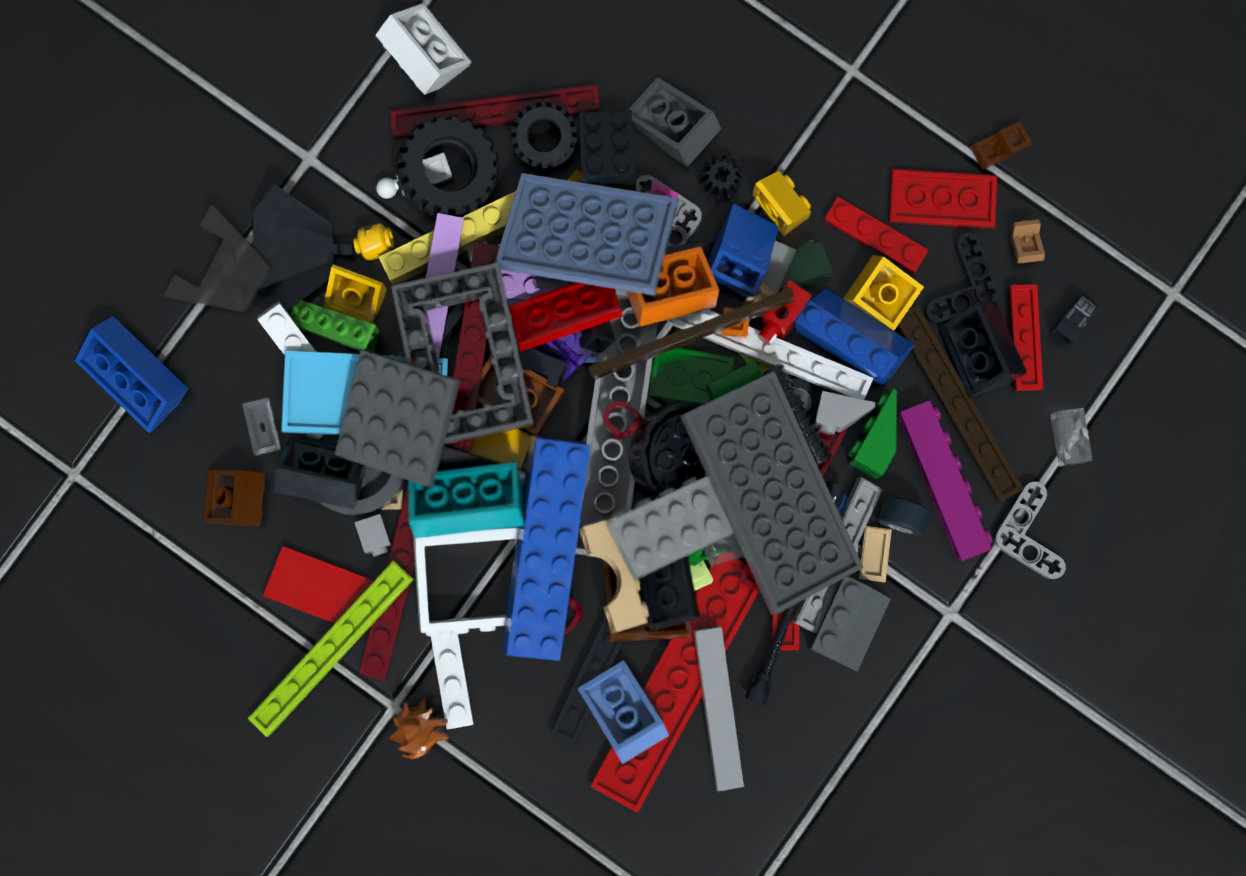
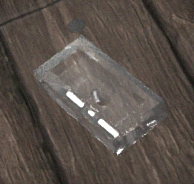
M264 398L242 404L254 455L259 456L282 450L270 399ZM262 423L265 424V432H262L261 430Z

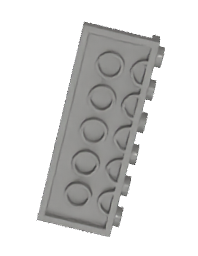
M705 473L706 477L698 480L694 477L682 484L683 488L675 491L672 487L659 494V499L651 501L650 498L639 502L635 505L637 509L630 512L627 509H623L612 515L613 520L606 527L634 580L734 534L707 473Z

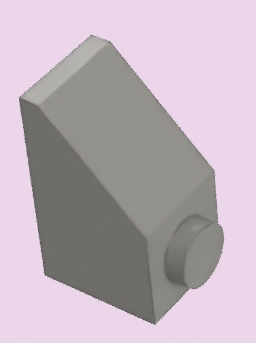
M822 391L815 419L816 428H819V431L825 434L834 435L835 432L840 433L872 413L875 402Z

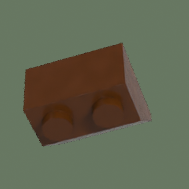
M208 470L203 523L260 527L263 516L262 503L265 491V473L244 470Z

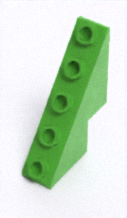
M305 301L299 302L288 311V314L300 330L345 349L348 347L358 352L361 350L374 352L382 334L378 327L372 323Z

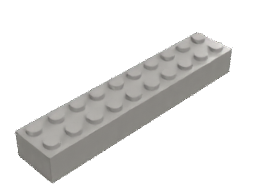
M616 289L623 316L610 321L616 341L599 353L598 363L653 342L656 339L658 322L640 327L625 290ZM653 358L595 380L586 443L591 445L579 530L582 527L613 518L612 515L623 509H627L628 512L631 511L635 481L630 470L629 448L633 433L630 436L626 435L622 440L616 439L605 426L603 415L608 405L613 402L622 401L631 405L641 414L642 419L644 418ZM615 407L609 413L610 423L622 433L635 422L633 416L624 407ZM578 531L575 554L587 556L580 531Z

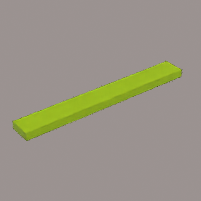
M393 560L248 719L266 737H269L409 586L414 578Z

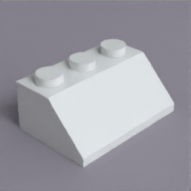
M424 4L391 14L376 34L383 46L391 53L400 67L409 75L424 95L442 88L472 63Z

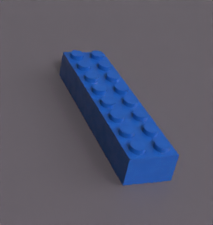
M531 435L523 491L524 526H518L501 648L508 656L560 661L591 445L585 442Z

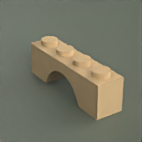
M613 518L582 527L579 530L587 556L603 559L612 567L616 575L617 588L615 595L604 607L611 634L647 623L645 617H648L647 606L644 601L640 602L637 592L640 590L638 579H633L606 527Z

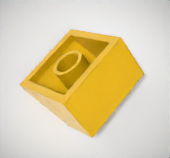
M777 171L755 184L752 196L772 222L779 226V231L785 236L809 218L811 206L803 195L799 197L794 191L795 185L786 174L783 176L780 171Z
M873 255L843 299L894 331L924 287L885 257Z

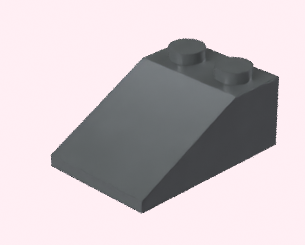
M658 77L628 109L632 110V124L668 155L687 167L721 130L712 110Z

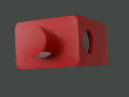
M791 280L788 281L782 291L792 288L795 296L794 303L764 314L762 321L764 328L758 334V338L767 345H771L776 337L784 340L794 328L796 319L810 302L811 294Z

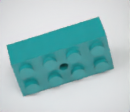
M517 462L436 472L434 484L431 487L408 480L409 523L415 539L524 526L522 479Z

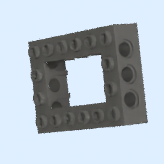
M499 263L391 286L407 363L439 374L440 369L427 311L480 299V310L483 314L487 331L485 334L490 345L491 362L495 369L498 382L497 390L501 396L502 404L495 406L488 404L484 405L482 409L467 412L461 410L457 411V414L451 415L444 445L534 425Z

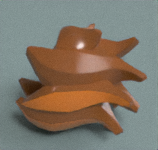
M423 698L419 705L413 708H408L405 702L402 710L394 716L393 720L398 730L389 739L402 743L398 747V750L404 751L402 757L410 759L419 758L436 742L449 739L446 734L437 731L442 729L443 725L448 723V720L431 717L435 709L430 708L426 710V698Z

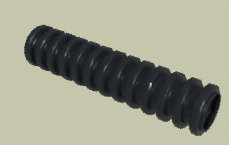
M778 364L763 372L762 376L773 371L775 372L818 466L831 459L832 454L827 453L828 447L823 445L824 439L819 438L820 432L815 430V423L812 424L810 421L812 417H808L806 414L808 410L803 408L804 402H800L798 399L800 395L795 393L796 387L791 386L792 380H788V372L783 371L784 365Z

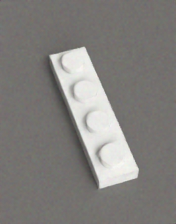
M453 630L442 631L441 635L431 636L444 717L448 720L446 728L452 729L474 725L459 635L453 633Z

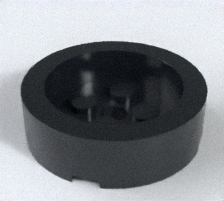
M682 402L660 406L647 414L641 420V425L634 431L629 448L630 470L637 487L651 501L659 499V494L673 487L675 491L683 488L682 484L691 478L696 477L700 480L706 477V471L681 418V415L704 404ZM688 448L694 453V460L690 464L683 459L684 453Z

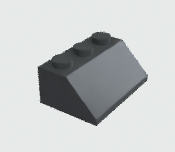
M848 576L841 579L817 634L814 635L808 649L858 672L891 599Z

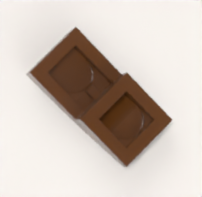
M1021 121L998 131L995 135L975 143L970 148L982 170L1026 149L1033 143Z

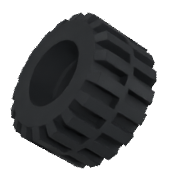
M541 101L530 104L516 116L511 129V140L514 150L524 162L537 168H552L563 163L572 154L577 142V128L574 119L566 109L553 102ZM538 120H550L559 128V142L549 151L537 150L529 141L530 127Z

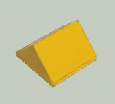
M333 264L323 308L374 324L387 288L382 282Z

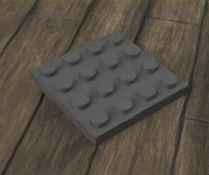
M361 350L335 455L427 487L433 486L460 380L374 352Z

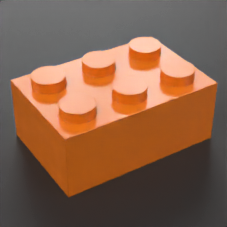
M700 246L665 255L655 295L626 291L641 327L715 308L719 288Z

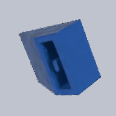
M732 204L707 259L716 283L746 298L756 296L768 269L779 226Z

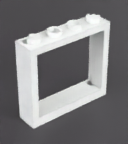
M518 527L415 539L413 534L418 619L421 633L426 632L427 636H438L442 634V631L453 630L455 634L469 632L470 628H480V631L496 630V626L505 625L506 615L429 621L424 546L515 539L516 548Z

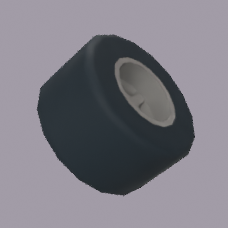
M888 496L884 498L878 522L884 527L903 534L923 536L931 512L928 508L916 502Z

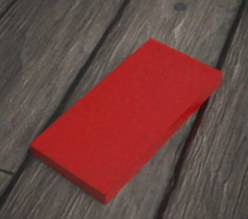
M892 169L889 222L994 229L997 175Z
M578 282L509 305L518 347L521 351L623 316L616 289Z
M282 546L263 596L336 623L374 580Z

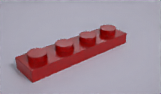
M837 197L824 219L826 223L913 274L928 252V249L839 197Z
M1037 284L1009 286L1011 335L1027 371V374L1014 381L1015 391L1043 390Z

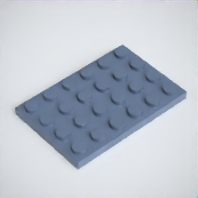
M521 173L495 263H499L501 270L655 295L678 206V198Z

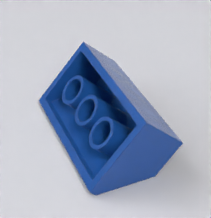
M827 288L810 300L795 321L798 333L858 372L873 377V381L885 388L914 347L912 342Z
M114 316L91 328L75 359V362L148 433H151L180 404L188 390L181 380L166 368Z

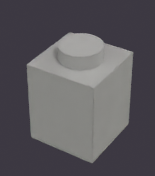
M378 514L355 522L364 553H372L373 557L388 552L387 547L392 546L393 543L383 515Z

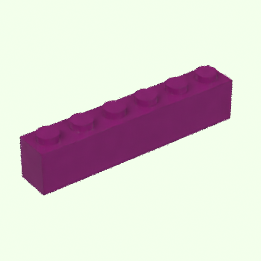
M929 400L898 413L897 417L957 562L991 550L992 537L988 529H983L980 522L982 513L977 503H972L969 495L972 493L970 484L966 478L962 479L959 469H962L960 460L950 450L951 439L947 430H942L938 420H941V415L937 406H932Z

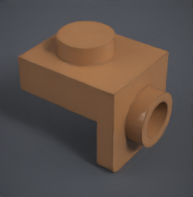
M1023 220L1013 224L1011 241L1017 263L1044 260L1045 252L1039 234L1040 220Z

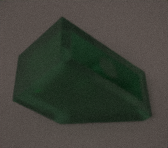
M812 240L798 246L799 250L796 251L780 286V292L789 280L801 287L831 275L833 270L822 242L814 244Z

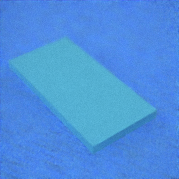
M285 351L283 433L340 435L360 354ZM386 356L407 363L405 356ZM439 358L440 374L447 376L448 359Z

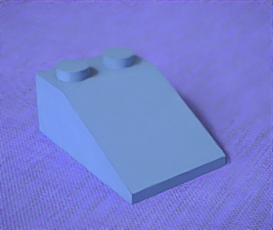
M624 660L577 688L622 764L669 736L662 720Z

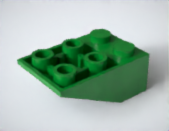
M892 389L888 394L884 392L879 397L873 409L877 411L876 415L867 419L860 432L864 434L862 440L858 439L848 453V456L851 457L849 462L851 466L875 479L884 474L896 452L897 391L895 389Z

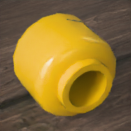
M381 223L361 227L358 230L357 238L353 240L356 253H361L369 261L379 259V256L390 252L395 246L391 229L389 227L386 228Z

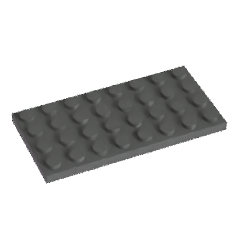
M774 371L681 415L682 421L771 615L780 613L864 568Z

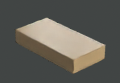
M865 527L860 557L864 568L859 570L858 579L886 582L892 529Z

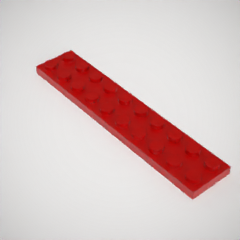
M726 552L715 558L709 569L713 582L698 589L696 593L701 618L690 621V638L670 640L643 689L646 697L662 720L669 736L623 764L611 747L590 787L638 813L702 696L693 630L717 626L722 627L726 653L758 594L757 591L738 582L747 565L746 563Z

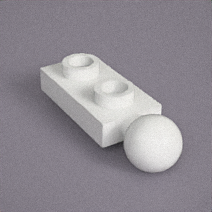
M444 153L423 160V172L433 186L453 180ZM398 176L395 180L386 177L378 181L376 190L382 198L388 199L396 194L399 189L397 186Z

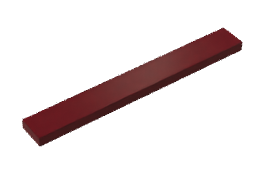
M597 84L390 111L393 138L407 137L408 133L414 127L419 126L420 122L427 118L433 120L437 115H443L444 118H449L450 115H457L459 120L463 122L467 118L473 121L472 126L474 128L514 123L516 116H518L522 109L532 103L541 101L556 103L566 109L571 116L579 115V112L600 111Z

